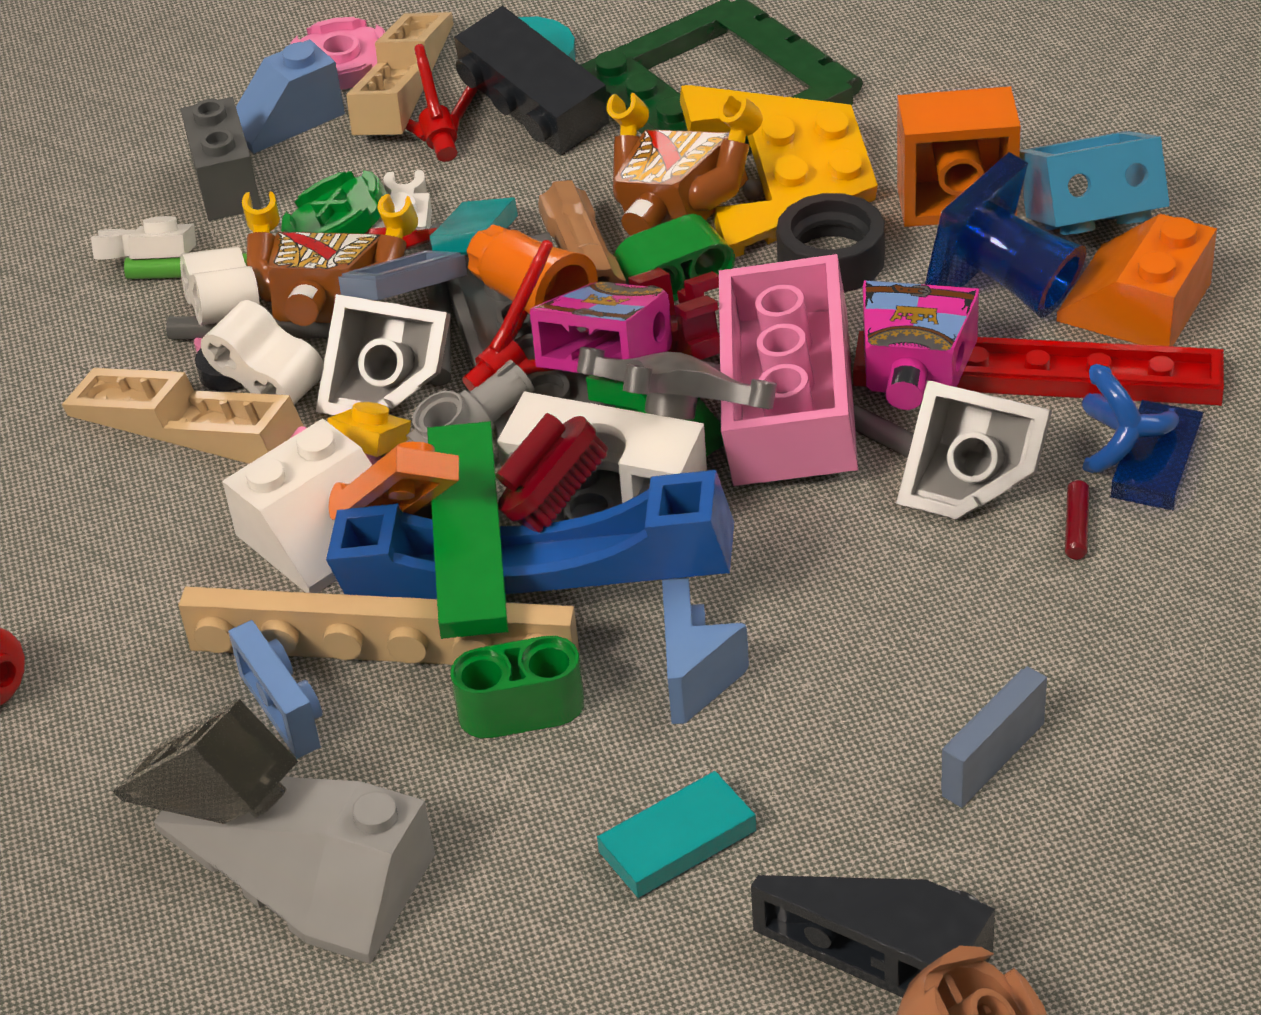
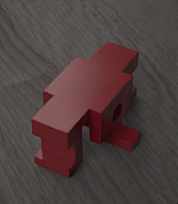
M657 268L628 277L629 285L657 286L668 294L672 344L667 352H679L691 355L699 360L720 354V333L718 332L715 311L719 310L718 301L704 295V292L719 288L718 274L712 271L684 280L685 289L677 291L679 301L677 305H674L670 274Z

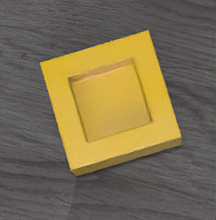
M372 402L355 403L352 409L327 418L329 424L359 445L365 454L375 457L386 454L395 448L396 445L408 441L406 435L410 432L411 426L410 420L390 415L388 407Z

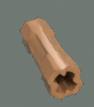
M572 180L553 182L549 190L539 195L538 208L546 230L555 239L558 248L588 256L596 267L598 282L626 284V279L616 257L608 251L596 225L595 211L586 191L577 188Z

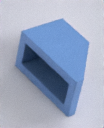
M309 39L304 42L290 44L283 51L264 58L236 106L247 147L253 154L345 114L336 62L312 40Z

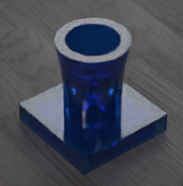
M1008 152L942 210L925 285L963 287L981 271L1018 297L1038 317L1044 318L1061 304L1076 282L1085 262L1086 247L1055 236L1015 216L1028 163Z

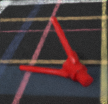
M417 44L414 50L427 101V108L420 113L418 122L409 119L405 130L412 132L422 141H426L428 147L435 150L439 161L448 162L457 156L458 152L455 142L457 140L459 123L478 89L467 86L450 114L446 106L439 104L425 47L423 44Z
M542 241L499 331L491 344L475 358L477 365L462 378L468 390L472 391L475 387L481 385L509 360L518 365L526 375L556 370L536 367L535 359L528 360L523 350L514 341L528 316L524 309L553 248L551 241Z

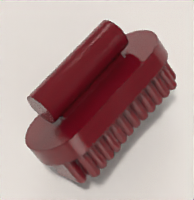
M546 413L495 474L498 481L506 487L499 498L498 509L510 521H517L521 526L523 525L534 532H542L543 526H551L552 521L557 518L556 514L561 513V508L566 507V502L571 500V496L575 495L576 490L580 489L581 484L586 482V478L591 476V472L595 471L597 466L602 463V460L607 457L608 447L596 435L595 427L584 416H576L562 423L552 414Z

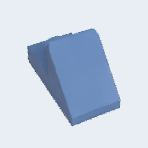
M689 578L663 579L662 588L672 724H684L747 671L749 666L747 627L743 623L706 625L704 604L691 605Z

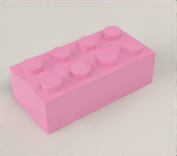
M838 255L720 270V372L736 381L750 385L752 379L777 383L773 409H763L721 401V433L733 486L858 470L847 307Z

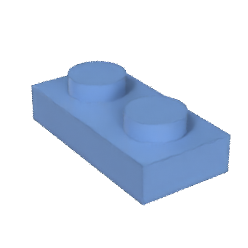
M253 620L229 630L228 633L240 677L296 759L321 748L315 719L322 716L319 700L307 680L296 683L291 676L293 675L292 665L279 640L274 639L268 642Z

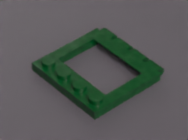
M720 0L618 48L600 53L596 58L580 64L606 85L607 103L613 94H617L625 102L627 110L631 104V93H635L645 103L649 110V118L644 127L637 130L641 134L645 130L688 131L680 104V93L648 69L728 32L808 88L792 96V98L853 105V96L859 93L863 85V81L859 76L840 63L833 61L830 56L807 40L801 39L797 33L775 18L769 17L765 11L749 0H736L733 2ZM746 136L745 144L750 145L748 137ZM749 147L748 155L752 154L751 147Z

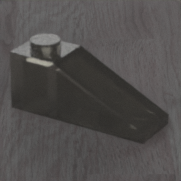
M239 699L158 744L113 792L124 802L226 824L249 812L254 818H258L267 812L286 792L287 788L280 781L297 764L298 760Z

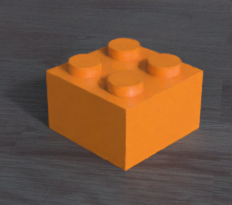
M1011 86L897 95V189L904 227L1017 219L1021 125Z

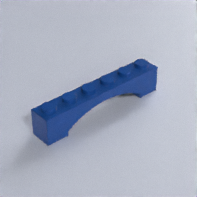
M708 470L652 476L649 489L642 494L601 512L552 522L549 527L543 526L542 532H534L523 525L500 526L505 594L730 573L735 522L717 471ZM398 503L337 510L326 561L345 595L437 599L432 519L402 512Z

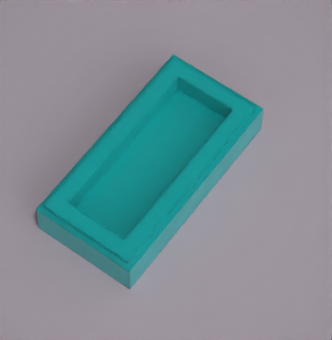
M515 197L462 202L431 234L432 250L458 252L460 255H467L469 243L478 231L486 230L493 224L508 228L518 217Z
M713 771L598 835V850L635 896L639 898L757 831L756 814L716 771Z

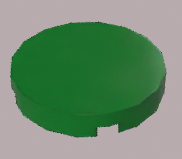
M362 170L363 174L359 177H355L352 171L338 172L318 181L298 196L294 201L297 209L293 212L292 216L287 211L283 215L281 231L364 234L381 218L377 208L378 202L382 196L388 193L380 179L371 171Z

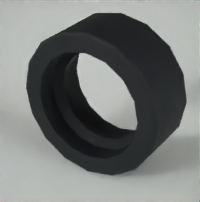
M822 193L808 196L789 205L778 218L776 230L777 262L837 254L844 292L861 288L864 280L873 281L884 268L885 220L878 208L863 198L845 193ZM826 236L844 237L857 241L852 246L836 250L817 249L805 245L810 240Z

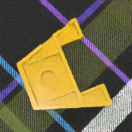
M693 85L681 86L680 104L688 131L730 132L731 128L721 121L718 114L722 100L728 95H732L741 103L744 98H748L758 106L763 115V121L759 129L747 137L766 201L720 206L715 208L714 213L716 232L733 249L735 258L744 255L745 247L763 239L767 244L777 241L778 218L789 205L804 197L822 193H845L863 198L869 203L875 201L878 184L852 105Z

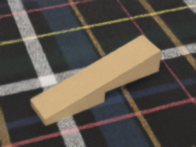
M452 12L404 13L375 42L377 64L346 94L352 135L403 134L423 91L414 47L417 44L424 45L432 72L453 26Z
M93 368L62 403L67 416L248 464L289 440L298 427H304L290 395L195 391L186 373L176 371Z

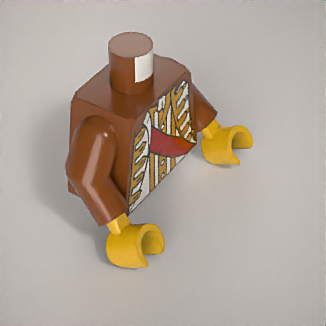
M631 93V104L626 110L625 102L617 94H613L609 98L607 112L620 125V135L614 137L613 193L616 201L622 205L624 210L621 222L624 230L630 236L688 214L701 215L706 220L715 212L716 207H720L723 203L734 198L748 180L745 164L750 145L745 144L746 136L755 133L763 121L760 109L748 98H744L742 103L732 95H728L722 100L718 114L721 121L731 128L730 133L645 130L640 137L637 136V130L644 127L649 118V110L645 103L635 93Z
M269 191L270 202L268 206L259 210L253 209L250 192H247L242 198L246 223L250 230L253 231V233L247 235V266H251L254 271L259 297L265 302H271L274 319L292 322L299 326H307L313 322L331 323L336 294L341 295L338 277L342 276V273L404 257L407 243L402 237L411 234L418 226V216L409 196L405 199L404 207L400 211L395 212V206L390 194H385L379 200L377 207L387 229L385 235L277 232L276 236H274L270 231L274 230L280 221L275 194Z

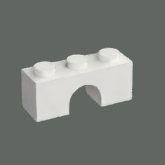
M523 392L497 440L500 466L502 467L546 413L552 414L562 423L576 416H584L595 427L596 435L608 447L607 457L602 460V463L597 466L596 470H609L619 474L622 503L648 490L652 476L707 471L704 423L530 392Z

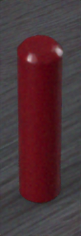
M1081 480L1072 481L1067 486L1065 554L1074 560L1082 559L1088 553L1090 487Z

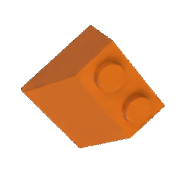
M1160 213L1102 244L1057 311L1056 321L1138 345L1173 346L1211 284L1217 228L1195 223L1187 218L1172 217Z

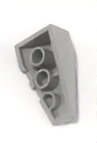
M189 771L154 821L157 832L209 871H220L240 886L244 897L258 908L265 905L287 922L289 931L302 941L371 964L435 856L425 800L362 781Z

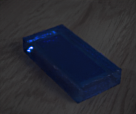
M1142 400L1138 410L1140 414H1160L1168 411V408H1175L1180 422L1173 431L1165 435L1139 437L1133 449L1118 463L1112 479L1110 497L1174 511L1202 430L1204 412Z

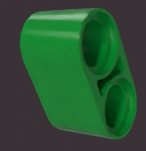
M697 214L684 215L633 234L626 238L614 253L628 285V277L657 268L670 274L674 301L678 300L677 291L685 289L684 280L712 271L719 275L720 270L732 269L735 263L733 249L701 215Z
M541 636L475 648L464 652L456 658L451 666L450 677L458 722L462 730L470 736L496 738L561 726L577 718L584 708L585 698L579 652L575 644L566 638Z

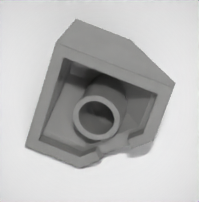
M336 294L315 412L336 415L352 409L353 404L358 402L378 403L388 407L389 411H391L440 374L451 314Z
M927 380L896 504L954 519H961L1037 472L1052 410Z

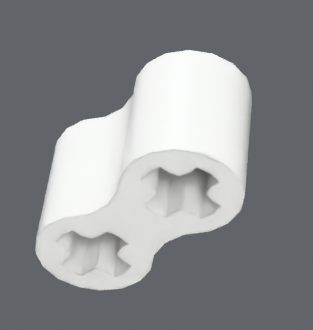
M238 246L181 254L180 270L185 298L189 305H193L199 325L219 323L241 301L250 300L259 304L258 287L254 271L251 266H246Z
M250 300L241 301L201 339V349L208 363L224 376L231 377L241 383L250 393L290 395L295 405L322 377L324 362L319 353L309 343L285 332L263 306Z

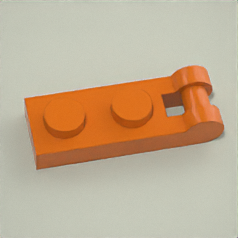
M424 442L400 443L350 484L335 483L329 498L330 518L335 520L337 510L397 503L402 512L413 515L459 481V455L435 452L433 445Z

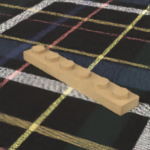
M185 587L178 605L191 651L234 653L228 631L253 620L268 642L274 639L279 640L288 656L452 665L456 658L464 652L475 648L541 636L566 638L575 644L580 653L574 606L506 603L509 632L441 639L437 599Z

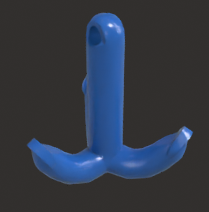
M1094 364L1090 367V381L1097 386L1102 395L1087 394L1082 400V407L1087 415L1116 432L1101 450L1090 458L1085 457L1082 468L1086 472L1102 473L1120 462L1133 449L1139 437L1165 435L1173 431L1179 425L1180 420L1175 408H1168V411L1160 414H1140L1136 404L1112 374L1109 367L1100 364Z

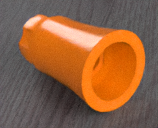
M493 224L486 230L478 231L471 239L467 248L469 257L468 269L478 279L482 280L488 288L513 302L542 242L518 230H509ZM553 246L524 310L530 314V308L591 283L598 282L597 270L593 261L584 254Z

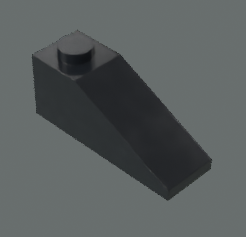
M758 875L751 884L753 931L902 998L909 983L925 967L958 946L982 947L993 953L995 908L981 903L967 892L960 890L952 891L926 879Z

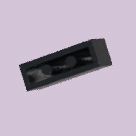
M503 5L454 37L458 57L456 70L462 81L470 88L476 87L492 100L494 106L502 114H510L525 126L534 140L539 143L545 142L561 156L610 123L607 112L606 85Z

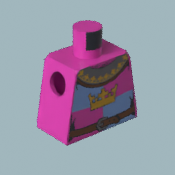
M864 280L863 325L866 387L871 391L886 392L887 401L892 406L902 410L914 409L922 403L927 380L957 387L978 339L979 288Z
M595 282L530 308L536 367L577 372L580 347L604 350V357L614 359H631L667 352L672 344L668 294L657 286L645 287L611 282ZM584 327L587 329L583 332H580L577 328Z

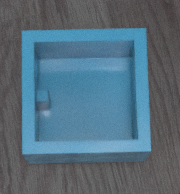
M1122 131L1020 150L1019 170L1026 218L1044 223L1047 230L1060 229L1062 235L1084 233L1095 230V220L1116 219L1117 224L1138 223L1151 219L1152 209L1170 206L1161 136ZM1082 174L1088 181V188L1083 195L1075 197L1069 192L1068 183L1074 175Z

